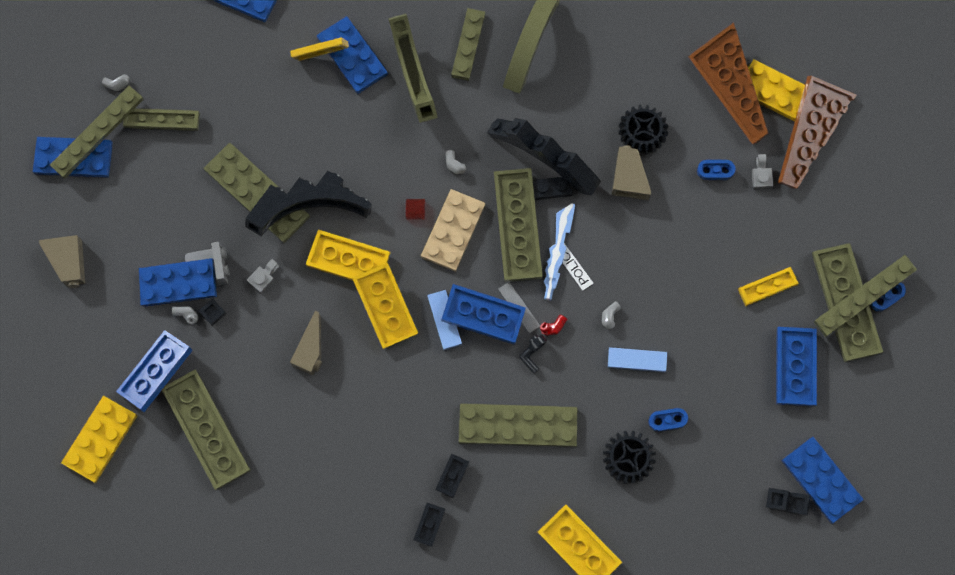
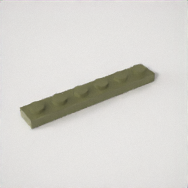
M128 86L50 166L66 179L144 100L143 97L132 87Z
M906 255L902 256L814 321L815 325L827 337L916 272L917 268Z

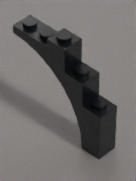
M497 118L487 132L490 137L512 144L534 156L562 176L579 193L592 196L601 183L598 176L577 153L564 151L551 136L539 134L527 120L515 118L513 121Z
M327 170L316 187L310 181L303 180L300 177L287 194L283 189L270 185L245 218V227L262 237L281 218L293 212L314 207L341 208L367 218L371 212L372 204L368 199L354 194L351 189L344 188V179L337 173Z

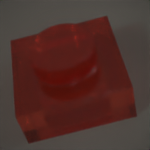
M406 199V219H425V199Z

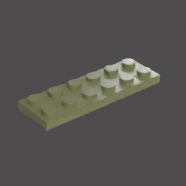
M228 143L203 168L205 172L249 212H251L270 185L278 187L231 143ZM305 210L293 212L281 218L268 230L282 243H285L310 218V215Z
M531 168L494 171L504 282L542 279Z
M850 243L812 252L828 310L863 286ZM869 306L835 330L844 362L883 353Z
M196 369L169 383L162 389L215 490L224 487L251 471Z
M460 404L459 444L576 447L577 407Z

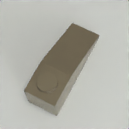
M318 311L314 312L290 361L293 367L310 375H314L315 371L318 372L322 365V361H320L321 316Z

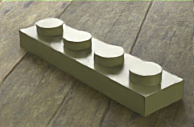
M467 8L452 69V78L470 80L485 11Z
M135 108L123 120V127L198 131L200 112L192 110Z

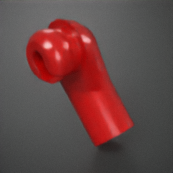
M559 315L554 323H542L540 330L546 336L558 334L568 319L563 315Z

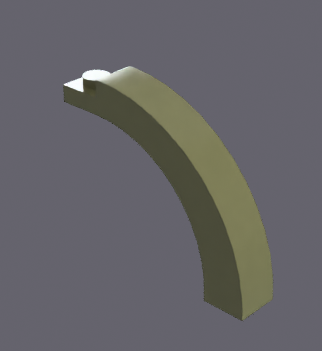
M536 0L518 40L503 88L521 93L541 38L560 0Z
M407 14L388 18L400 66L419 123L436 119L438 117L434 101L423 75Z

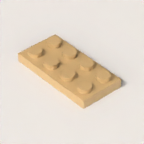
M451 189L424 247L421 258L456 272L486 203Z

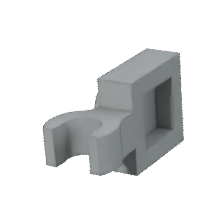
M766 154L758 155L756 157L757 169H752L753 189L772 188V168H766Z
M271 259L265 269L259 266L247 281L262 294L274 281L271 275L280 266Z

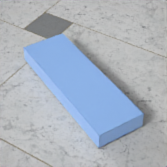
M446 290L427 295L443 350L462 345L457 326L441 321L448 300Z
M609 347L607 368L666 372L667 352Z

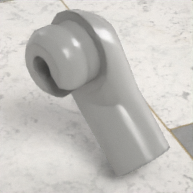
M125 74L115 80L105 77L102 80V86L114 91H120L128 86L130 78Z
M446 151L447 168L455 174H464L466 166L455 160V151Z
M616 301L602 312V324L609 330L615 326L613 321L614 314L621 309V306Z
M172 307L173 316H183L190 325L197 323L198 314L192 307Z

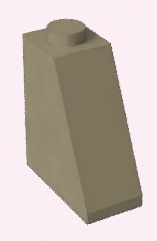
M632 146L619 147L612 195L649 201L651 189L638 149H633Z
M78 235L39 240L41 248L65 286L77 288L80 284H85L82 240Z

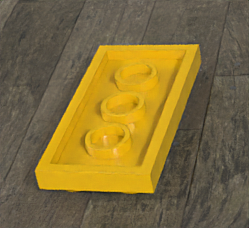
M753 59L748 69L759 104L795 122L805 84Z
M318 230L306 266L353 281V277L388 263L391 253L377 247Z
M388 263L352 278L383 349L418 334Z
M103 395L61 464L96 483L138 415Z
M567 505L563 506L537 532L577 575H610L622 563Z

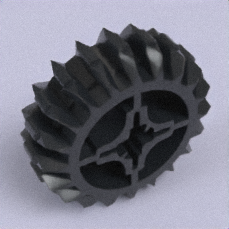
M641 104L638 106V110L634 106L631 107V112L627 110L625 116H621V122L618 125L620 128L618 134L622 135L620 141H626L624 146H632L633 149H638L639 154L641 150L648 154L649 149L653 153L656 151V147L660 149L662 147L661 143L666 142L665 137L669 133L667 131L669 125L665 123L666 117L661 118L662 111L655 113L656 107L649 110V105H646L645 109H643ZM630 123L633 124L635 129L633 135L629 132L628 125ZM653 124H655L658 129L657 136L653 134L654 132L651 129ZM640 128H642V129H643V128H645V129L647 128V130H646V131H645V130H644V131H640Z
M624 431L623 437L620 433H616L617 440L613 437L609 439L613 445L606 443L605 447L610 451H603V455L608 456V458L603 459V463H609L605 470L612 468L611 477L615 473L618 474L616 481L624 477V484H627L628 478L631 479L632 484H635V477L641 482L643 481L642 475L645 477L649 476L647 470L653 471L654 467L650 464H655L656 460L650 457L655 456L656 452H649L654 446L653 444L646 445L649 441L648 438H645L644 441L641 440L642 433L638 437H634L635 431H632L630 436H628L627 431ZM625 442L635 443L640 449H631ZM620 445L622 456L614 461V449ZM625 453H628L629 455H634V454H636V455L632 458L633 462L630 461V459H627V460L625 459V460H623V459L626 457V455H627V454H625ZM644 454L645 463L643 468L639 470L636 460L640 455ZM627 465L633 472L622 471L617 466Z

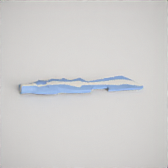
M573 203L556 213V244L549 248L551 257L546 261L548 265L545 269L546 278L544 284L546 292L544 299L548 301L552 300L553 292L560 277L558 271L563 263L566 246L564 245L566 233L570 234L575 204Z

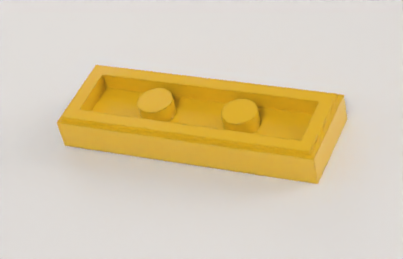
M341 37L291 50L290 53L292 58L301 61L347 49L349 44L347 40Z
M789 267L738 288V291L745 306H749L795 287L799 283L792 268Z

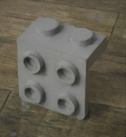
M219 242L211 243L212 249L191 252L185 255L186 262L213 258L216 286L228 284L227 277L230 274L228 265H225L224 260L227 258L226 249Z

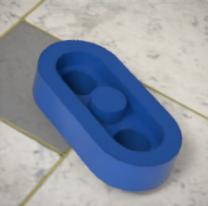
M703 160L698 165L697 174L704 180H728L733 177L736 168L730 160ZM703 169H708L709 173H704ZM722 169H727L728 173H723Z
M901 282L892 288L897 291V294H893L890 290L881 296L879 300L882 301V305H878L875 301L870 306L875 311L881 312L886 310L905 295V285Z
M681 408L656 411L649 417L648 424L656 432L680 429L686 425L688 415ZM679 416L681 418V421L676 422L674 420V417ZM655 419H660L662 424L656 425Z

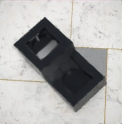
M769 488L766 508L808 516L811 496L792 493L788 490Z

